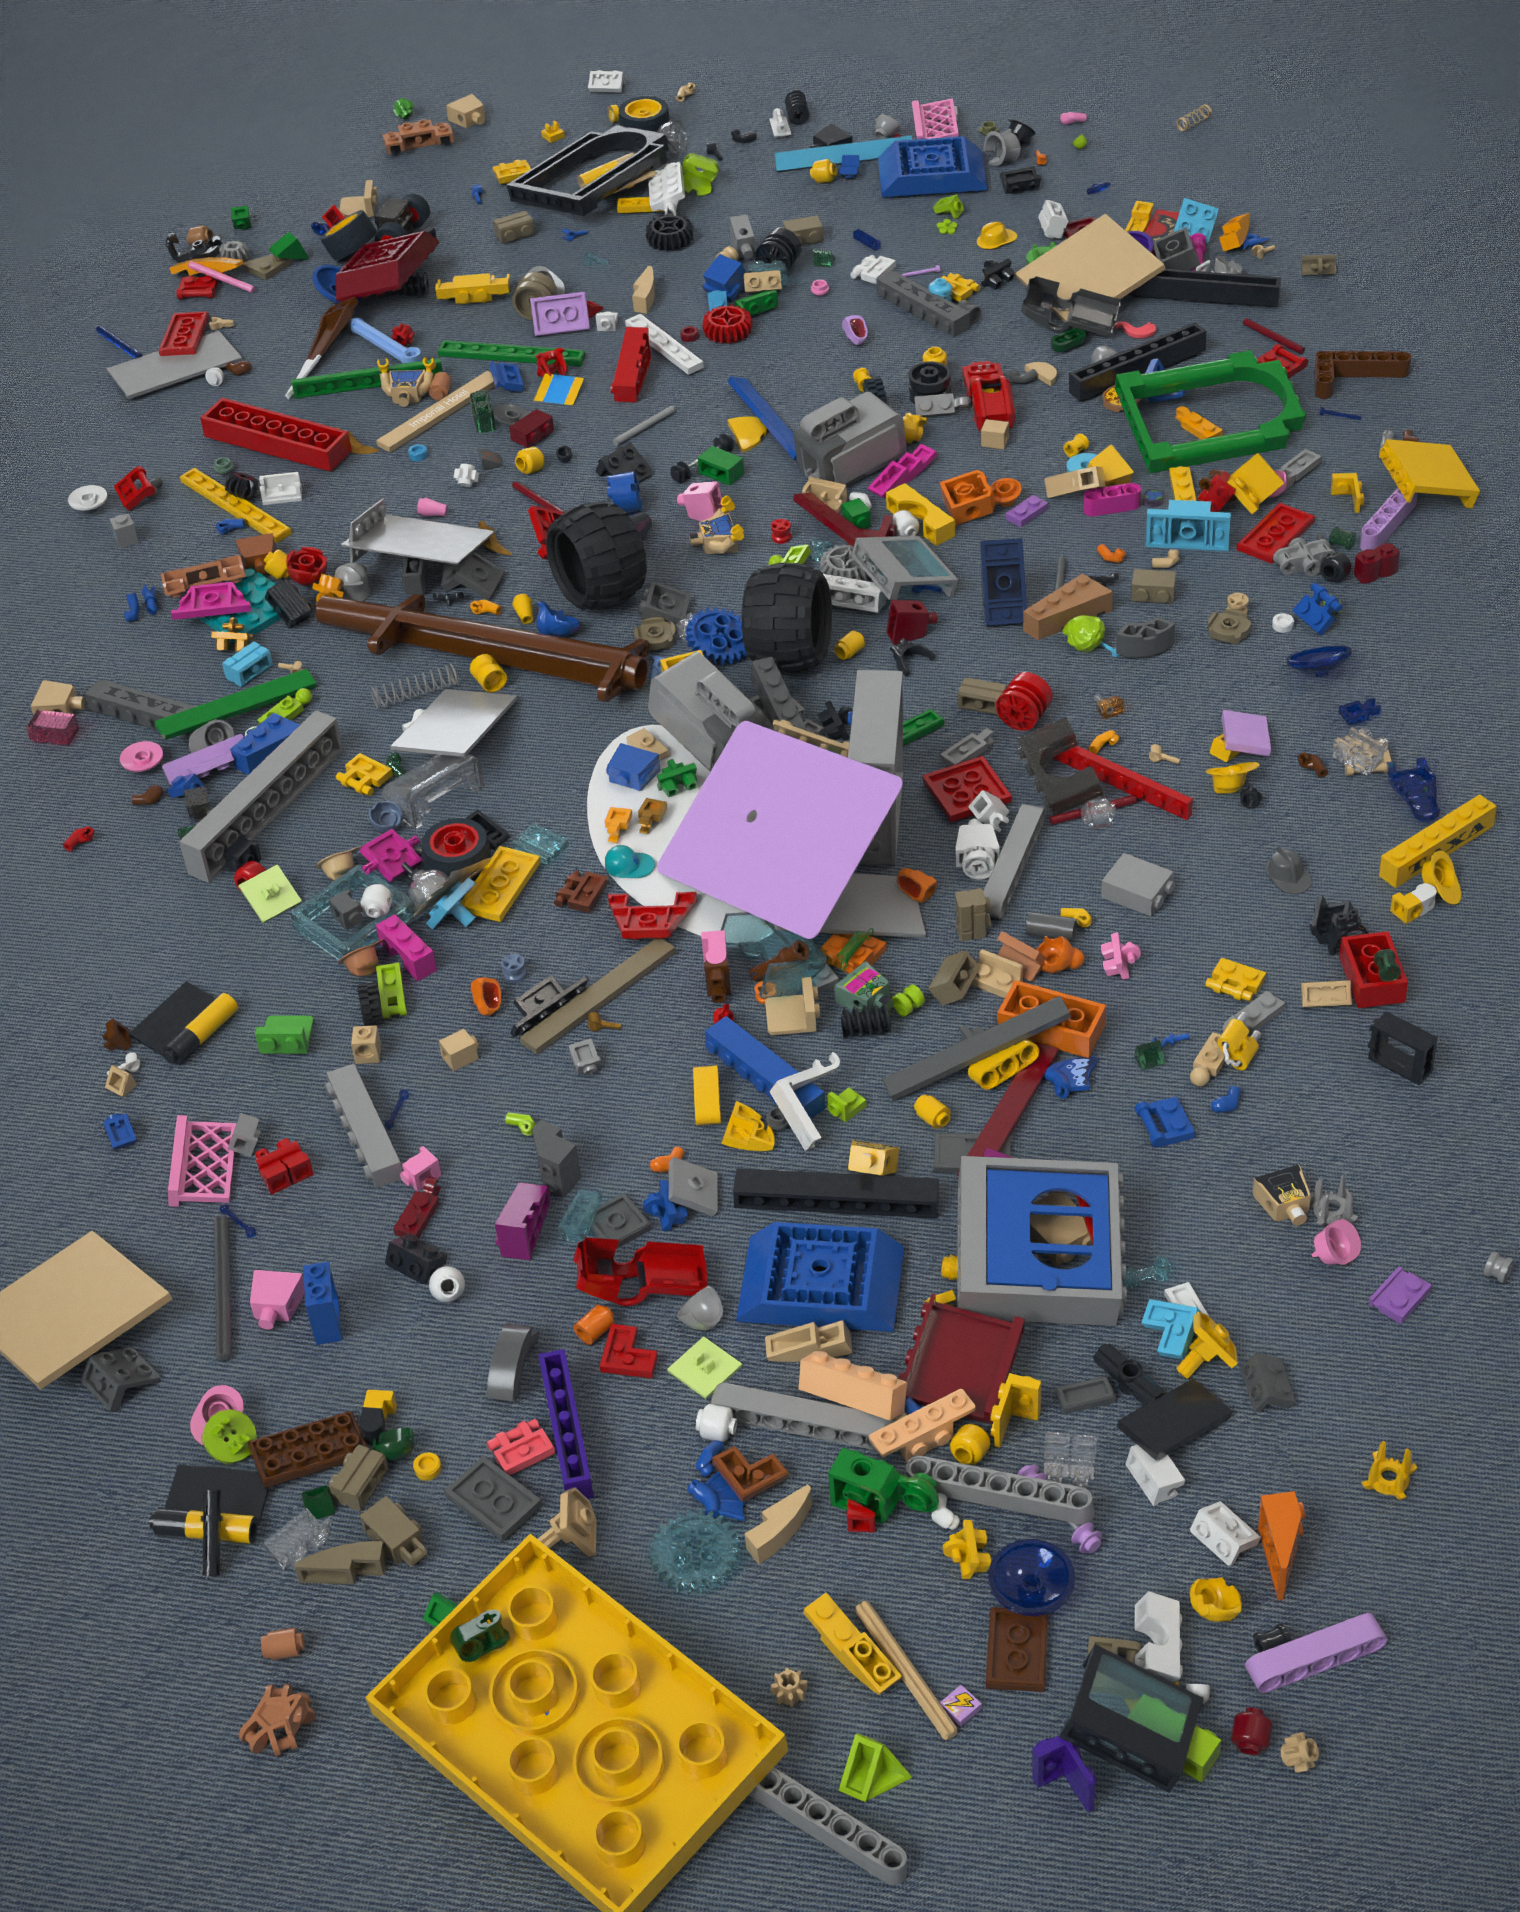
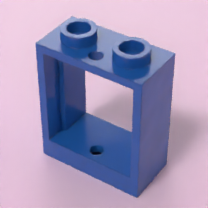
M329 1261L303 1265L305 1305L316 1345L342 1341L340 1304Z

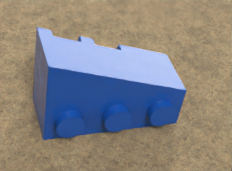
M275 713L271 714L230 749L234 758L235 769L249 775L300 725Z

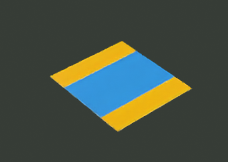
M545 373L534 401L573 406L584 378L555 374L549 376Z

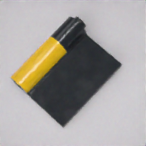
M186 981L129 1033V1036L165 1057L169 1063L181 1064L235 1014L239 1007L236 1001L226 993H222L218 998H214Z
M178 1465L166 1506L158 1507L156 1512L151 1514L150 1528L153 1529L155 1535L203 1539V1522H200L201 1516H203V1490H221L220 1508L223 1521H221L220 1541L253 1544L270 1487L264 1488L259 1473L254 1471Z

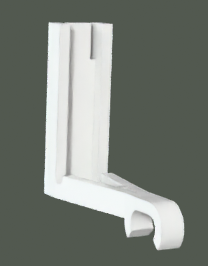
M834 1052L829 1056V1061H831L832 1065L823 1067L820 1061L816 1059L812 1064L813 1068L778 1080L770 1090V1094L805 1152L814 1148V1143L822 1137L794 1091L833 1073L840 1064V1059Z

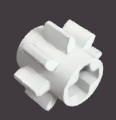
M461 464L459 469H455L454 478L458 480V485L472 487L474 482H478L479 473L475 470V466Z

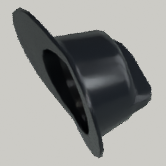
M1008 119L1010 122L1008 129H1011V133L1017 136L1019 143H1027L1036 134L1026 124Z

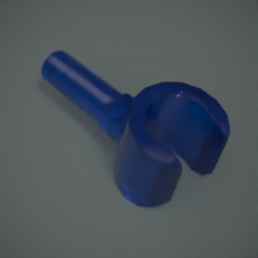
M929 584L914 585L911 588L915 593H920L923 589L939 593L942 590L941 587Z

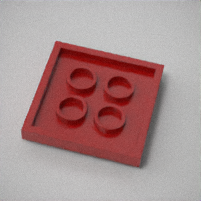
M983 756L922 775L924 785L950 822L974 815L968 806L982 790L998 797L1004 805L1012 802V795Z

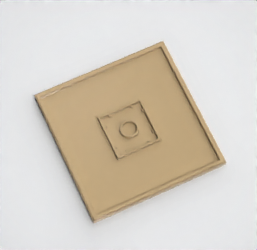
M1104 214L1017 271L1015 275L1026 287L1028 286L1029 279L1035 278V276L1059 282L1057 295L1062 299H1070L1072 293L1079 291L1080 288L1121 299L1166 268L1158 258L1108 215ZM1051 306L1050 309L1064 322L1067 321L1068 308L1063 311Z
M91 1231L0 1291V1353L41 1390L170 1302L172 1297L156 1281L94 1231Z

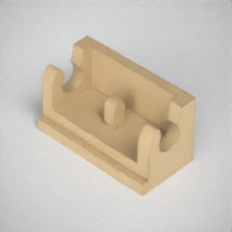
M809 477L802 490V493L811 492L837 513L842 509L841 504L847 502L845 484Z

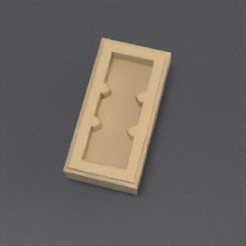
M645 728L626 737L627 743L630 746L659 754V760L669 756V750Z
M1351 980L1301 983L1302 1007L1352 1005Z

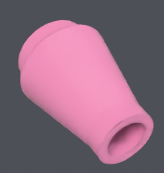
M426 497L419 499L417 514H421L422 517L446 516V504Z

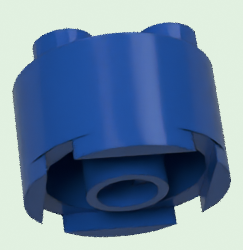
M634 471L607 476L609 486L607 487L609 499L613 500V503L622 508L626 513L642 510V499L639 496L640 487Z

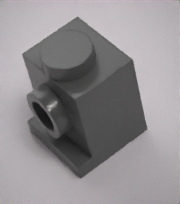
M349 889L329 899L332 916L346 931L362 923V908L357 900L352 899Z

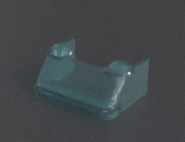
M748 912L725 914L721 930H725L726 947L738 946L748 957L763 956L766 960H769L778 955L780 949L791 947L793 942L797 940L804 941L809 947L810 956L805 961L769 963L759 993L761 998L793 996L802 989V978L811 977L813 979L824 969L827 957L811 939H806L791 931L776 930L773 923Z

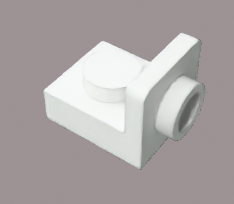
M607 311L596 314L597 331H616L618 313Z

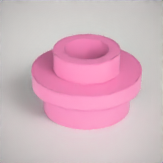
M816 280L812 283L811 292L813 294L823 296L828 293L829 286L825 280Z

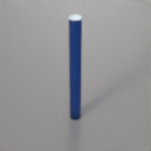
M98 326L96 328L97 333L135 359L142 357L141 353L103 327Z

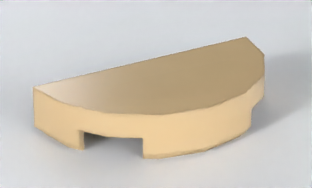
M1033 362L1025 365L1026 372L1035 369L1038 373L1037 378L1049 386L1056 382L1057 371L1052 365L1044 362Z

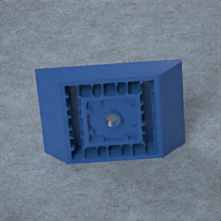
M965 136L894 141L878 157L882 197H908L920 194L980 192L987 190L982 150Z
M773 1222L750 1237L736 1320L737 1322L794 1326L815 1322L817 1327L843 1320L848 1329L894 1332L904 1246L878 1228ZM818 1266H823L826 1268V1270L822 1272H817L813 1269H815Z

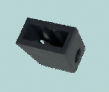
M830 124L814 134L813 145L810 148L852 143V135Z

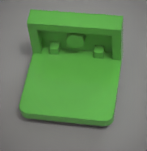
M267 1017L265 1027H256L255 1030L259 1052L307 1054L314 1024L313 1017Z

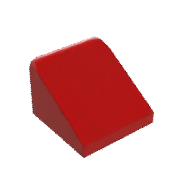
M586 301L589 319L603 310L601 305Z
M848 1499V1531L876 1532L875 1512Z

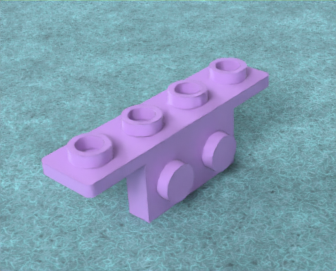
M236 735L162 765L169 784L172 785L171 782L180 775L186 776L195 773L200 779L210 775L209 770L217 767V770L220 771L230 767L229 762L234 760L230 749L244 738L243 735Z

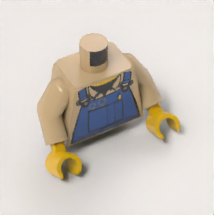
M386 358L385 365H380L378 359V368L382 372L380 374L382 390L388 397H392L393 403L399 404L402 407L407 406L409 403L420 402L422 396L429 392L433 380L432 370L436 367L434 359L432 358L431 363L428 364L427 358H423L426 372L425 370L389 371V373H387L389 369L388 359Z
M727 495L721 499L722 508H719L711 518L699 522V533L689 534L691 546L702 544L706 554L738 552L737 541H741L744 538V529L739 524L733 526L730 514L726 513L735 508L734 502Z

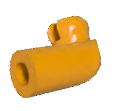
M475 600L471 602L470 609L474 614L478 615L488 612L499 615L502 611V606L488 600Z
M1108 730L1096 736L1088 747L1089 751L1097 754L1107 741L1110 745L1116 744L1119 740V736L1115 734L1116 731Z

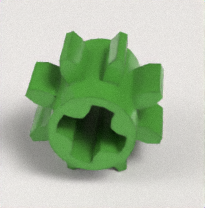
M401 98L394 103L395 109L393 111L396 117L399 116L402 119H406L413 114L412 108L415 106L411 100L408 101V99Z

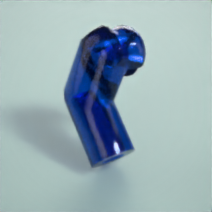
M313 222L311 224V229L318 235H323L330 229L324 223Z

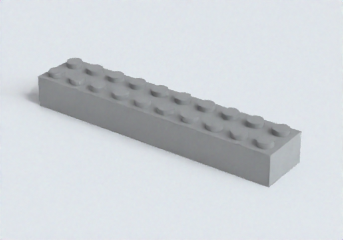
M319 711L312 713L179 841L188 875L210 883L227 866L224 852L239 836L253 840L343 752L338 723L335 717Z

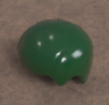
M410 1427L382 1432L379 1435L378 1443L376 1439L373 1440V1449L383 1453L387 1461H400L410 1455L415 1446L414 1432Z

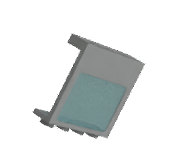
M920 536L856 538L851 556L889 600H897L901 585L937 584L948 597H953L958 579Z

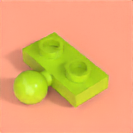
M809 544L791 546L784 558L780 555L771 556L768 565L776 563L804 564L811 553Z

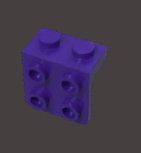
M1059 1735L1052 1739L1041 1740L1032 1748V1779L1036 1786L1040 1788L1065 1776L1087 1812L1093 1811L1097 1779L1090 1766L1086 1767L1082 1762L1079 1748L1059 1738Z

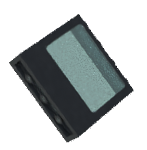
M1094 1644L1082 1666L1086 1669L1072 1712L1062 1727L1059 1738L1170 1793L1182 1775L1203 1698Z

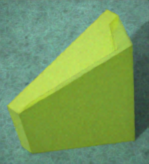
M856 1733L838 1791L867 1802L913 1777L884 1744Z

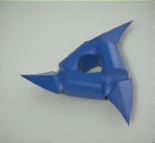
M1247 233L1241 247L1244 251L1246 247L1258 245L1271 237L1260 238V236L1253 233Z

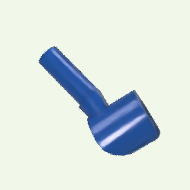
M480 184L471 186V194L476 198L477 204L480 205L482 202L479 195L483 192Z
M564 228L562 232L567 235L562 238L567 241H573L576 236L585 235L588 232L587 230L571 231L568 228Z

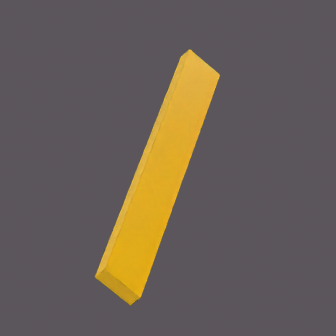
M196 468L180 476L181 483L236 518L244 519L247 525L261 534L273 533L276 543L292 534L290 527L244 498L241 499L240 497L230 495L223 485Z

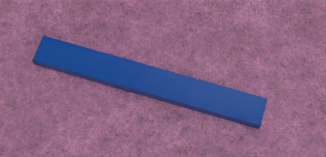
M730 376L728 380L730 386L794 460H797L793 432L746 378Z

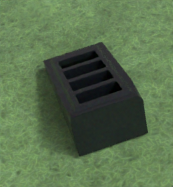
M478 809L466 817V819H471L483 826L487 834L492 833L488 836L490 848L495 849L510 837L507 832ZM496 836L499 837V838L496 839L495 841L492 840V839H493L494 837H496Z

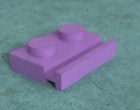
M1398 1266L1369 1298V1306H1376L1381 1313L1402 1324L1431 1292L1432 1284L1411 1272L1406 1273L1402 1271V1267Z

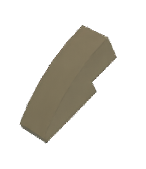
M383 1541L350 1543L312 1554L295 1562L294 1568L299 1583L354 1584L356 1575L384 1576L387 1554Z

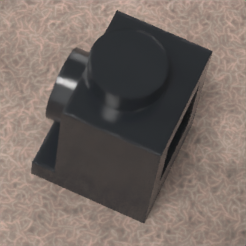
M241 836L224 852L227 867L233 872H236L249 861L259 862L262 859L258 843Z

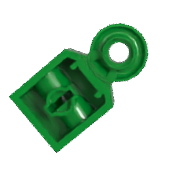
M842 1447L828 1472L831 1505L847 1511L848 1499H851L875 1512V1521L880 1524L888 1519L899 1499L909 1508L916 1511L933 1512L938 1508L937 1483L932 1477L924 1473H916L914 1477L899 1474L895 1467L889 1465L886 1461L867 1457L856 1450L851 1451Z

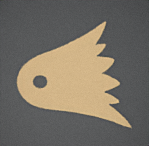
M491 858L484 859L466 868L452 871L449 876L450 879L442 883L444 886L430 895L433 897L419 907L421 909L413 914L414 916L405 924L436 904L444 895L450 892L451 888L458 881L463 883L468 876L472 879L488 865Z

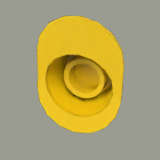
M991 222L984 225L981 229V236L977 239V245L983 249H995L1015 241L1017 234L1012 230L1006 229L1001 222Z
M1246 762L1223 768L1207 769L1206 773L1212 775L1214 791L1216 793H1233L1243 787L1247 772L1258 768L1260 765L1257 762Z
M1437 851L1432 855L1431 860L1422 866L1423 882L1433 885L1437 893L1447 903L1452 905L1458 904L1461 900V889L1453 862L1444 851Z

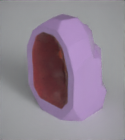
M853 315L844 318L842 329L845 331L847 338L852 344H862L866 340L868 333L863 317Z

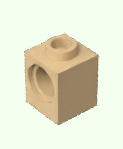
M353 1027L351 1046L355 1063H379L381 1041L378 1027Z

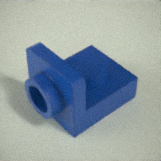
M120 1113L113 1114L106 1121H103L104 1129L113 1151L137 1142L127 1113L122 1115Z

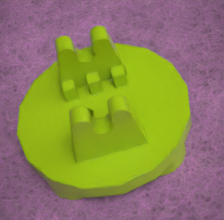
M231 1409L219 1411L210 1417L204 1426L201 1436L202 1443L210 1456L226 1465L240 1462L250 1455L248 1441L257 1438L255 1426L250 1418L240 1411Z

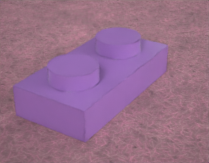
M1032 495L1006 513V520L1019 527H1023L1048 510V502Z

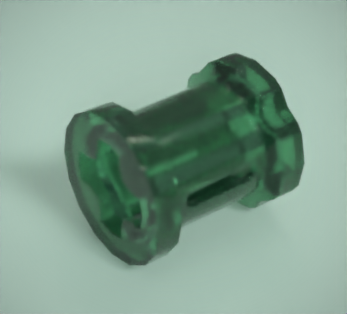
M1335 526L1330 533L1329 543L1331 545L1338 544L1344 546L1347 550H1351L1356 540V533H1348Z
M1390 949L1378 951L1373 959L1376 966L1379 967V978L1388 982L1397 979L1401 973L1400 967L1395 963V953Z

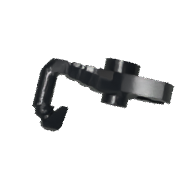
M175 233L168 234L165 243L171 257L177 262L216 257L219 254L218 246L222 245L219 236H214L204 241L198 240L187 250L177 253L173 243L178 244L179 240Z

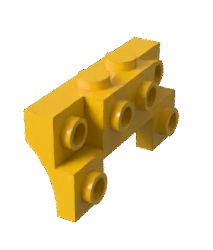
M490 273L454 276L453 282L441 283V279H439L435 289L437 299L455 298L456 304L492 301V294L503 295L509 293L510 274H507L506 278H495L494 275L491 278Z

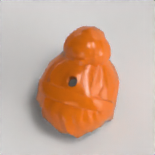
M1045 936L1044 942L1036 949L1047 958L1041 971L1048 973L1060 972L1068 967L1070 969H1077L1082 966L1085 959L1083 952L1073 948L1071 943L1062 936L1055 939Z

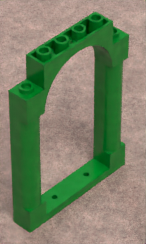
M1251 350L1229 354L1227 359L1145 374L1133 371L1116 375L1115 390L1149 474L1166 471L1169 468L1188 467L1286 448L1287 440L1290 438L1289 432L1302 430L1303 422L1306 420L1305 410L1301 409L1299 397L1295 395L1293 384L1288 380L1286 368L1282 366L1280 360L1258 364V359L1253 356ZM1249 381L1261 384L1272 390L1283 404V411L1273 420L1259 424V429L1169 445L1168 441L1152 443L1135 400L1228 382Z

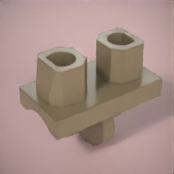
M1336 254L1302 255L1301 274H1336Z

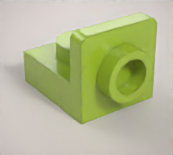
M956 194L941 198L934 205L933 210L935 214L951 212L953 218L956 219L962 214L964 207Z
M847 1088L838 1096L833 1092L827 1094L829 1112L844 1122H847L867 1107L866 1099L851 1088Z

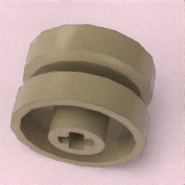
M531 272L525 274L512 296V304L520 316L533 320L530 298L557 295L556 285L548 276L542 273Z

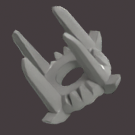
M1344 1175L1341 1176L1338 1193L1333 1194L1332 1191L1329 1193L1326 1191L1322 1195V1178L1316 1182L1314 1195L1310 1193V1202L1314 1205V1214L1319 1219L1316 1224L1321 1227L1340 1219L1352 1223L1358 1218V1216L1353 1215V1197L1348 1192L1349 1190L1345 1188L1346 1178ZM1329 1203L1337 1204L1340 1209L1329 1211Z

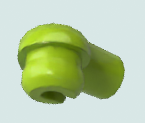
M511 1112L506 1114V1124L518 1126L526 1136L533 1134L532 1129L536 1124L530 1115Z

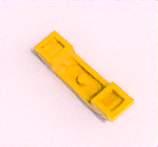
M1136 201L1131 211V219L1125 231H1141L1145 233L1153 212L1154 203Z

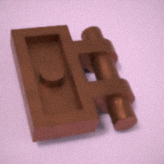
M573 871L566 878L564 887L558 890L554 904L557 907H562L564 903L568 902L569 908L590 913L608 884V876L586 872L584 877H581L579 871Z

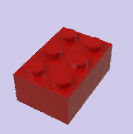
M1389 931L1341 937L1339 958L1347 980H1351V991L1357 1008L1404 1003L1406 1001L1408 980Z

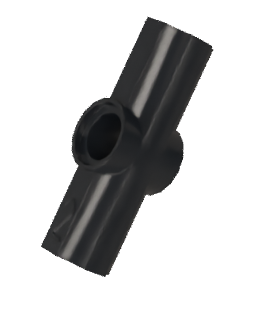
M1103 1344L1093 1356V1361L1118 1382V1389L1122 1393L1133 1395L1144 1406L1167 1393L1143 1372L1140 1362L1126 1358L1113 1345Z

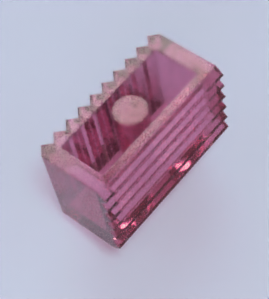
M36 710L26 729L30 740L35 742L42 741L56 745H70L77 731H79V726L74 714Z

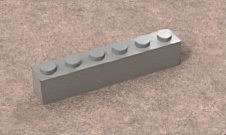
M353 1063L328 1072L327 1078L329 1083L325 1084L329 1097L334 1096L335 1098L332 1100L337 1114H342L340 1120L344 1130L349 1129L350 1131L347 1133L352 1147H357L355 1153L359 1163L364 1162L365 1164L363 1171L367 1181L372 1179L375 1188H379L401 1180L400 1173L402 1168L400 1160L355 1064Z

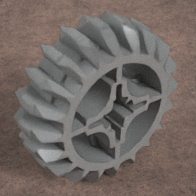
M843 543L842 546L835 545L834 549L828 548V552H823L819 566L823 574L863 581L871 580L851 556L854 548L851 545Z

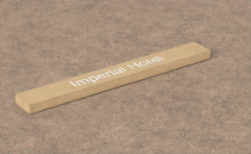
M484 372L376 440L377 446L391 453L494 388L495 383L491 372Z

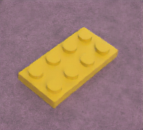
M499 846L491 861L476 879L474 886L463 898L461 904L472 915L501 922L540 865V856Z

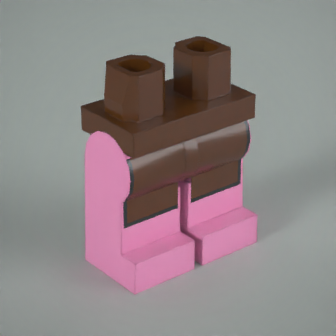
M725 930L701 932L707 996H712L713 1003L726 1002V995H731Z

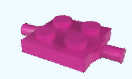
M393 829L363 845L359 851L370 862L362 867L363 872L369 874L374 870H378L391 883L407 873L401 866L404 862L412 869L421 864L423 859L413 848L420 844V839H417L418 836H413L409 840H405Z

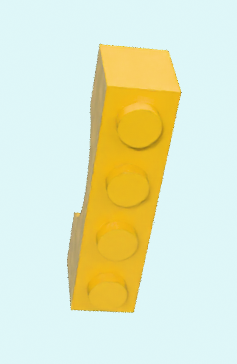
M904 483L886 492V509L893 514L906 510L914 517L922 519L923 536L935 546L955 537V520L927 498L916 492L915 489Z

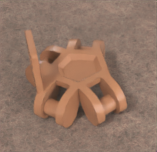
M274 1684L267 1685L265 1694L252 1716L240 1729L239 1739L243 1743L248 1742L249 1749L254 1754L261 1752L266 1747L268 1739H270L275 1757L281 1755L280 1751L292 1748V1750L297 1749L294 1736L300 1725L311 1723L316 1718L314 1710L309 1707L311 1704L309 1695L306 1693L293 1694L291 1684H284L283 1688H275ZM285 1727L287 1737L276 1740L273 1731Z

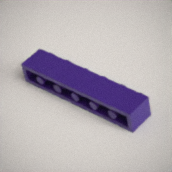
M565 1349L538 1354L564 1490L567 1491L576 1487L587 1499L594 1498Z

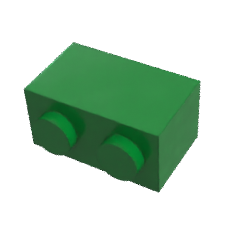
M711 446L698 457L699 474L731 486L744 475L743 458L717 447Z

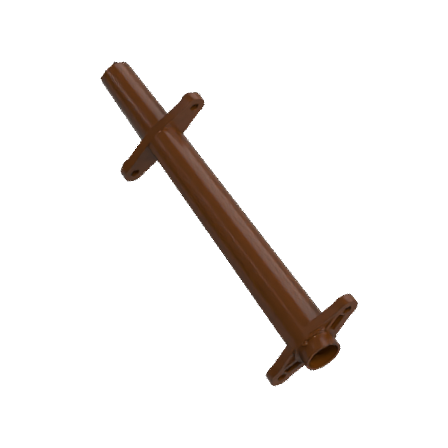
M413 594L396 607L323 595L315 604L317 623L372 635L368 639L367 646L370 652L376 655H382L398 642L472 658L488 654L498 664L597 685L598 700L609 702L612 698L623 692H628L632 689L640 690L647 678L648 662L646 657L649 652V641L638 638L635 642L624 648L424 613L425 597L418 594Z

